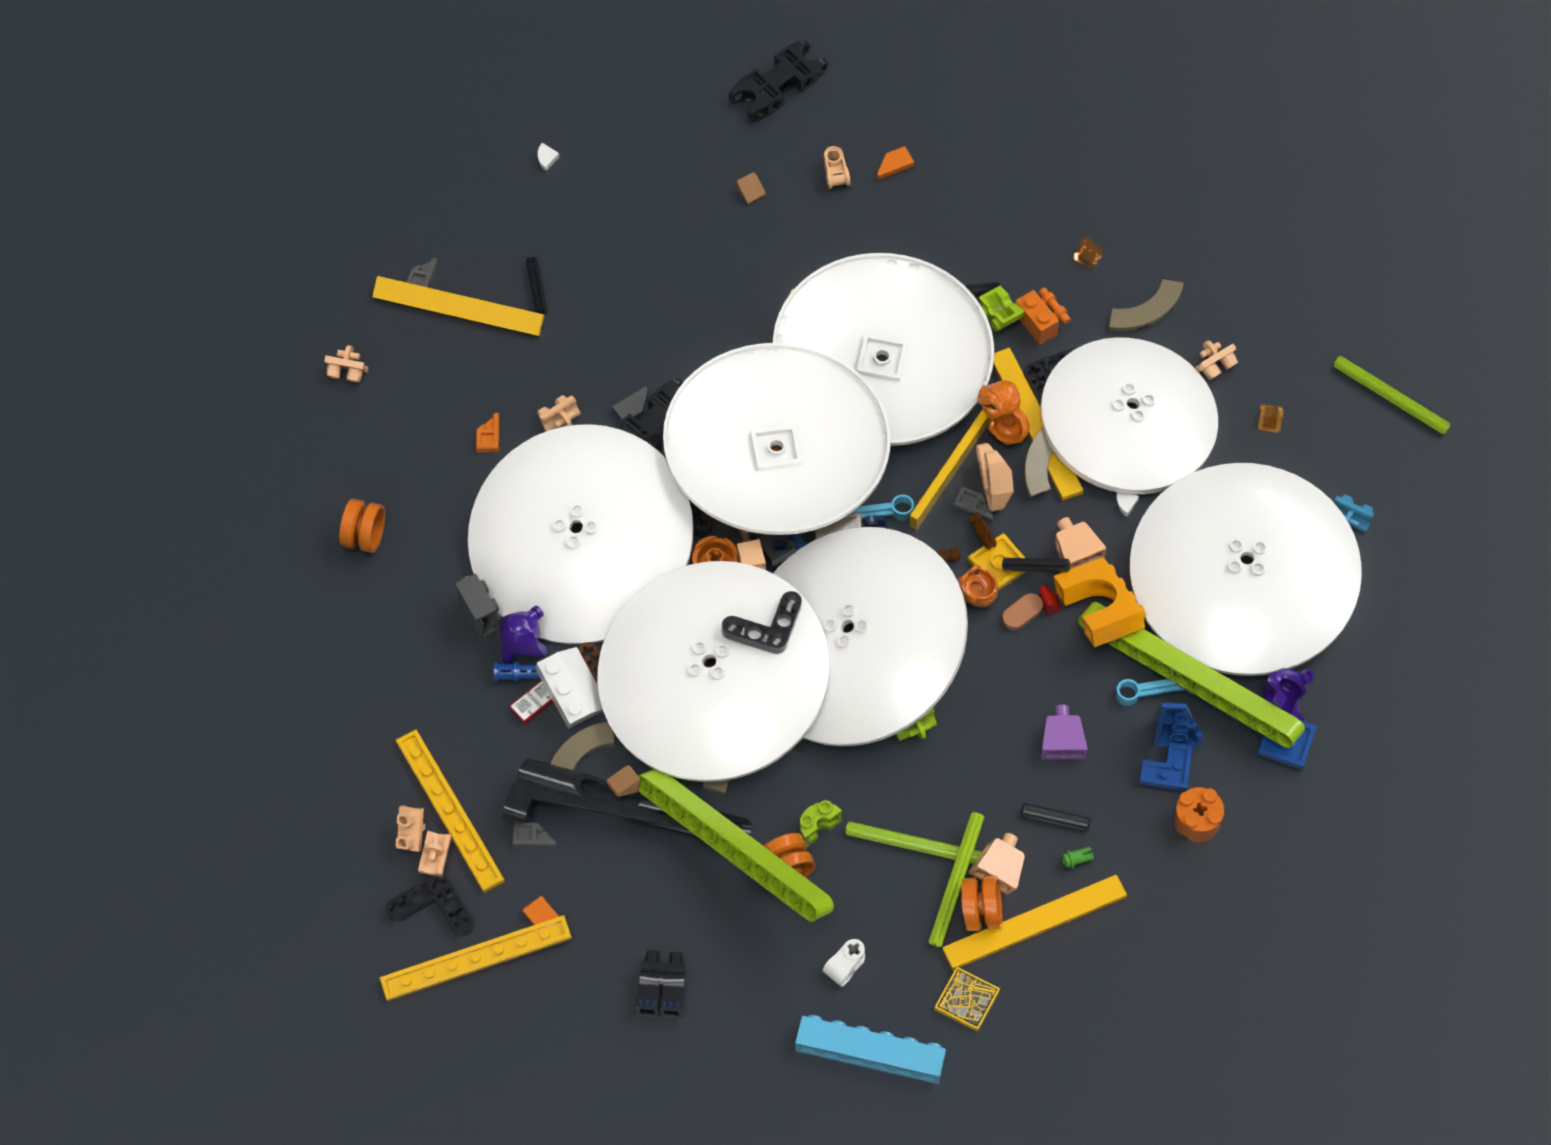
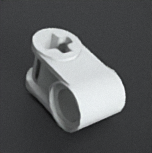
M858 939L848 940L828 960L822 972L839 986L843 987L865 961L864 944Z

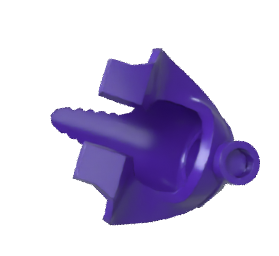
M535 605L527 612L511 613L502 618L500 635L503 664H510L515 654L534 657L546 656L547 648L537 640L540 633L538 620L544 616L539 606Z
M1285 668L1273 672L1267 678L1263 699L1303 721L1304 717L1300 713V699L1306 693V684L1312 683L1314 680L1313 672L1310 669L1296 672Z

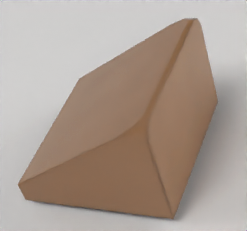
M755 172L737 180V191L747 204L766 196V192Z
M628 765L608 778L606 783L614 794L620 797L638 792L640 778L632 767Z

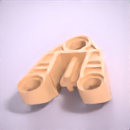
M988 443L976 445L977 458L990 512L1003 510L1014 492L1012 470L1001 455L994 451Z

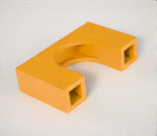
M1104 557L1070 569L1069 572L1054 575L1056 594L1065 606L1092 596H1104L1114 601L1110 606L1082 617L1084 633L1094 648L1145 628L1144 618H1146V612L1144 607L1138 605L1133 592L1127 590L1124 580L1121 577L1118 578L1114 566L1108 564Z

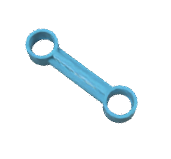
M902 494L896 496L890 503L859 506L852 513H861V520L865 519L867 515H877L881 517L893 516L897 520L905 521L910 519V515L914 510V501L910 496ZM899 503H906L911 509L907 512H899L895 509V506Z
M1125 679L1117 686L1116 699L1121 705L1132 706L1141 697L1186 689L1169 679L1141 684L1131 679ZM1124 687L1132 688L1136 695L1132 698L1123 697L1120 694V689Z

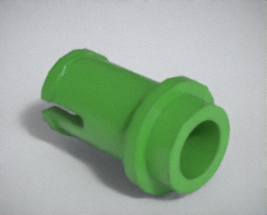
M1086 846L1071 852L1066 850L1061 855L1065 868L1069 867L1072 869L1075 865L1093 861V853L1089 854L1092 851L1091 847Z

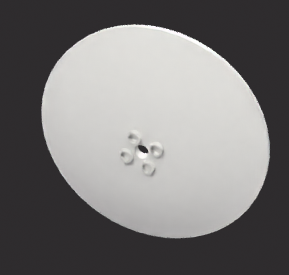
M869 253L846 257L827 264L810 274L791 292L779 312L773 335V343L802 345L820 350L842 360L862 375L873 387L886 410L891 433L890 446L920 442L935 437L958 424L977 405L979 390L983 385H988L994 361L992 330L981 305L973 294L955 277L941 268L917 258L891 253ZM878 355H885L888 360L879 361L876 357Z
M764 343L728 351L711 359L695 370L677 390L669 405L664 422L663 443L667 465L674 480L688 499L702 511L720 522L738 529L761 534L786 535L808 532L828 526L861 506L878 486L885 472L890 453L891 433L886 410L879 396L867 380L854 368L842 360L814 348L788 343ZM774 445H779L783 449L780 451H773L771 447Z
M564 426L536 435L520 444L497 464L483 483L476 497L469 522L468 549L471 567L479 580L486 582L490 599L494 598L500 609L498 612L502 617L511 613L527 612L537 605L544 613V616L538 620L540 626L539 639L568 645H581L586 642L598 643L604 641L617 614L638 591L658 577L688 565L693 545V515L690 501L674 480L666 458L646 441L623 430L608 426ZM573 524H583L582 530L579 533L571 532Z
M1230 463L1208 467L1189 474L1169 486L1155 499L1143 515L1136 529L1130 554V579L1133 594L1138 605L1144 607L1146 612V618L1144 619L1153 632L1160 639L1213 670L1238 676L1269 675L1282 668L1291 669L1323 652L1334 642L1350 620L1357 603L1362 578L1360 552L1355 535L1348 521L1334 502L1313 484L1293 473L1272 466L1254 463ZM1247 555L1253 559V562L1251 564H1244L1240 558Z
M877 527L851 528L825 535L810 542L796 551L775 570L773 574L789 583L810 604L823 628L828 645L830 673L825 699L818 716L804 735V739L831 746H857L880 741L914 724L931 710L945 694L960 667L964 655L968 631L967 608L964 595L954 573L946 562L928 545L911 535L896 530ZM849 623H853V630L849 633H844V627Z
M712 561L691 564L675 569L647 584L617 614L607 632L600 652L598 664L599 698L603 712L616 737L629 752L649 767L663 774L689 781L715 782L736 779L757 772L779 760L810 729L819 714L828 687L830 673L828 645L823 628L810 604L799 593L802 598L801 610L787 648L782 653L775 654L729 640L722 635L721 628L722 621L728 616H737L770 627L783 594L788 591L799 593L777 575L749 564ZM790 600L788 603L787 611H791V607L795 603L794 600ZM781 618L777 621L783 627L790 625V621L787 618ZM731 625L728 630L733 631L736 626ZM744 627L742 628L741 635H744ZM753 630L748 633V636L752 639H758L761 634ZM765 634L764 642H766V640H767V638H768V635H766V634ZM776 638L773 644L778 645L780 639ZM714 658L716 659V664L710 668L705 667V660Z

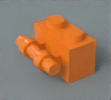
M1045 287L1039 291L1042 299L1035 290H1032L1016 300V303L1025 311L1024 317L1019 320L1039 345L1058 335L1059 320L1065 325L1071 321L1066 308L1060 306L1056 301V296Z

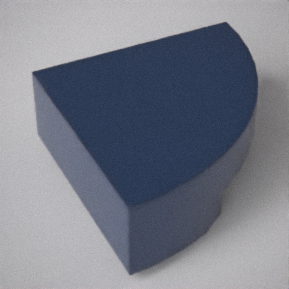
M877 515L865 516V527L888 529L885 518Z

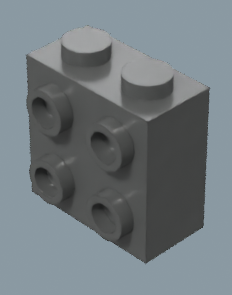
M474 574L472 576H465L455 583L459 603L478 638L481 640L500 631L499 621L502 620L498 612L500 609L494 598L490 599L486 582L484 580L480 581L477 574Z

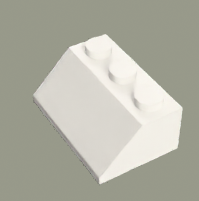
M577 647L557 652L536 664V671L568 729L603 712L598 685Z

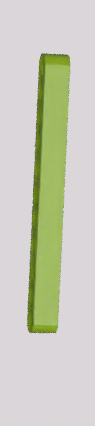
M1098 602L1091 603L1078 618L1079 625L1084 629L1082 617L1106 607ZM1145 629L1108 642L1109 645L1285 748H1291L1305 731L1304 724L1296 717Z
M655 769L638 775L640 778L638 791L803 918L814 922L833 911L834 904L827 893L674 778Z

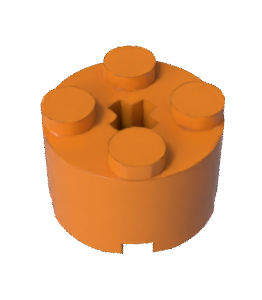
M708 536L700 540L696 544L692 556L693 564L712 561L738 562V552L735 545L729 539L717 538V536Z
M1196 787L1183 792L1178 799L1174 813V825L1178 833L1184 835L1192 842H1205L1212 839L1219 831L1224 816V805L1221 798L1211 788Z

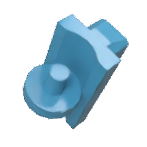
M1345 494L1342 497L1337 496L1334 504L1342 512L1349 525L1366 533L1374 515L1373 507L1367 504L1360 507L1353 503L1352 497Z

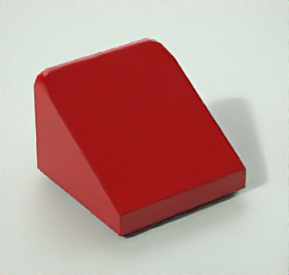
M1044 585L1040 586L1039 597L1043 601V609L1046 615L1049 616L1062 611V606L1055 592Z

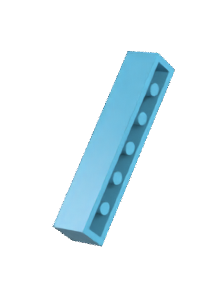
M816 1015L802 1016L795 1042V1051L936 1084L940 1082L946 1055V1049L937 1043L923 1044L911 1037H904L902 1039L894 1037L889 1032H871L870 1029L863 1026H856L854 1028L846 1026L844 1022L837 1020L828 1022Z

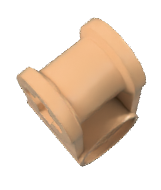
M836 146L828 147L824 152V169L828 188L832 189L833 186L844 184L850 186L849 171L846 167L842 150Z

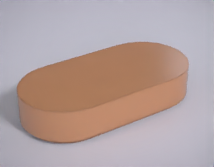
M1036 594L1024 595L1004 611L1003 625L1011 631L1020 630L1042 612V599Z

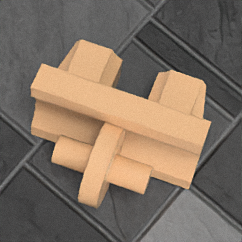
M1209 340L1204 342V350L1200 352V356L1202 358L1208 356L1209 358L1201 362L1195 369L1199 373L1203 371L1205 376L1211 380L1221 373L1216 365V362L1219 360L1226 370L1238 363L1233 353L1236 350L1234 344L1217 352L1221 348L1219 342L1215 344Z
M347 345L345 351L338 350L337 356L344 357V359L325 356L324 362L328 365L327 376L329 378L340 379L342 369L349 370L347 380L360 383L363 373L368 372V366H365V363L352 360H359L360 354L354 353V348L351 345Z
M563 395L555 401L556 406L551 409L543 407L538 410V415L545 432L560 428L563 425L572 426L571 420L581 414L577 407L576 399L572 395L568 398Z
M403 805L399 807V814L397 815L398 838H396V847L398 849L416 852L422 850V832L426 828V824L423 823V808H411Z
M427 831L418 868L419 873L442 877L451 842L450 834H437Z

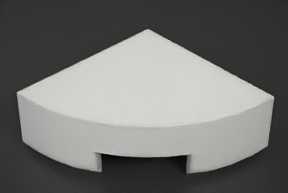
M542 143L538 149V160L542 169L547 171L559 158V153Z
M1117 493L1116 500L1121 513L1128 517L1138 502L1139 496L1136 494Z

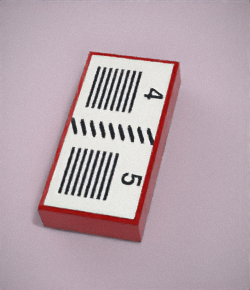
M541 680L512 703L509 708L526 725L551 705L553 700Z

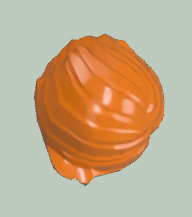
M1001 380L989 386L983 385L977 396L978 403L982 405L983 410L992 420L998 416L1017 411L1020 408V394L1016 385L1010 381ZM988 405H993V406L996 407L997 409L994 410L993 408L987 407V406H988Z
M1020 409L998 416L996 419L992 420L989 418L988 430L1005 445L1023 442L1029 431V421Z
M979 565L972 567L957 580L965 601L974 607H989L998 596V581L995 575Z

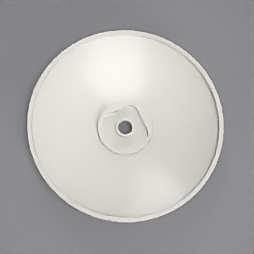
M1107 338L1085 344L1067 354L1055 366L1046 381L1040 405L1041 423L1053 452L1077 476L1109 491L1124 494H1151L1165 491L1169 486L1181 478L1198 471L1204 465L1217 437V407L1212 392L1203 377L1181 356L1149 341L1134 338ZM1127 403H1135L1138 406V408L1131 409L1128 407Z

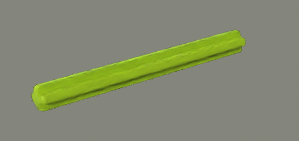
M1339 356L1335 360V368L1441 434H1445L1449 430L1451 425L1449 422L1346 358Z
M977 812L971 813L929 939V944L934 947H942L962 888V879L966 876L984 821V815Z
M851 821L847 823L845 830L846 835L953 860H956L960 846ZM973 851L970 860L971 864L975 863L982 851Z

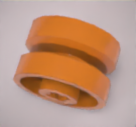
M351 498L345 507L340 524V545L350 549H355L359 545L361 551L374 553L383 535L385 525L384 505L371 502L366 507L364 501Z
M799 833L780 836L764 845L765 848L805 878L816 869V863L812 855L806 852L807 844Z
M996 875L984 876L981 890L979 882L975 877L963 878L961 900L967 931H980L983 926V915L985 924L990 930L1002 929L1003 912L998 877Z

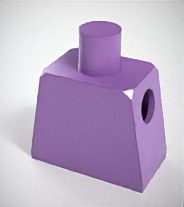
M1057 705L1055 707V716H1047L1041 760L1086 759L1087 743L1080 716L1069 715V706Z

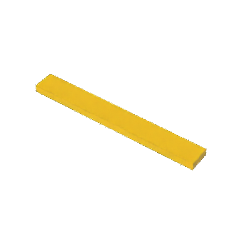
M377 276L372 296L382 300L537 336L541 334L545 317L543 314L380 276Z
M1007 348L994 353L993 367L1000 381L1006 380L1016 385L1021 401L1019 409L1024 412L1029 421L1028 435L1031 441H1033L1042 430L1040 405L1011 349ZM1052 452L1048 461L1047 472L1061 500L1065 501L1083 494V488L1075 473L1068 469L1056 454Z
M988 405V406H987V407L993 408L994 410L997 409V408L994 407L993 405ZM983 409L911 513L910 527L917 530L989 425V416Z
M415 729L396 739L399 749L448 833L451 835L452 840L483 893L504 883L505 880L418 731Z
M1114 875L1003 922L1002 929L990 930L987 928L944 946L942 951L952 971H954L956 967L961 968L1123 900L1127 898V894L1118 876Z
M563 915L379 978L386 1000L389 1002L569 941L572 937Z

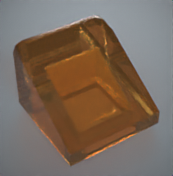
M1084 236L1075 250L1074 259L1094 268L1104 251L1089 237Z
M1261 405L1258 429L1280 432L1283 408Z

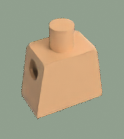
M1069 517L1063 518L1057 523L1061 531L1056 533L1055 546L1060 559L1070 560V569L1102 557L1105 558V545L1087 523L1081 522L1073 526Z
M1005 833L1002 840L995 838L989 842L968 873L981 881L984 876L996 875L999 880L1000 891L1006 895L1016 890L1025 857L1023 852L1015 848L1018 838L1011 833Z

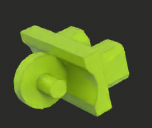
M934 708L929 710L914 724L897 733L896 737L898 740L901 741L918 735L921 740L925 739V731L937 725Z

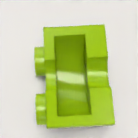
M1001 285L979 297L980 305L995 332L1018 321L1025 315V311L1017 303L1011 301L1009 294Z
M827 800L816 803L805 810L800 818V834L803 836L807 847L818 840L817 832L820 829L830 831L842 822V810Z

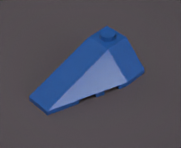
M1162 703L1154 716L1153 746L1169 747V742L1192 745L1194 749L1201 748L1203 734L1187 704Z

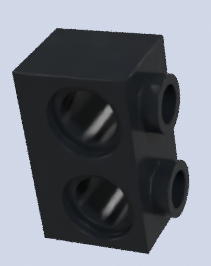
M749 532L751 541L760 539L765 562L772 571L776 570L786 559L796 553L797 545L792 537ZM779 548L784 549L783 552H777L775 550Z

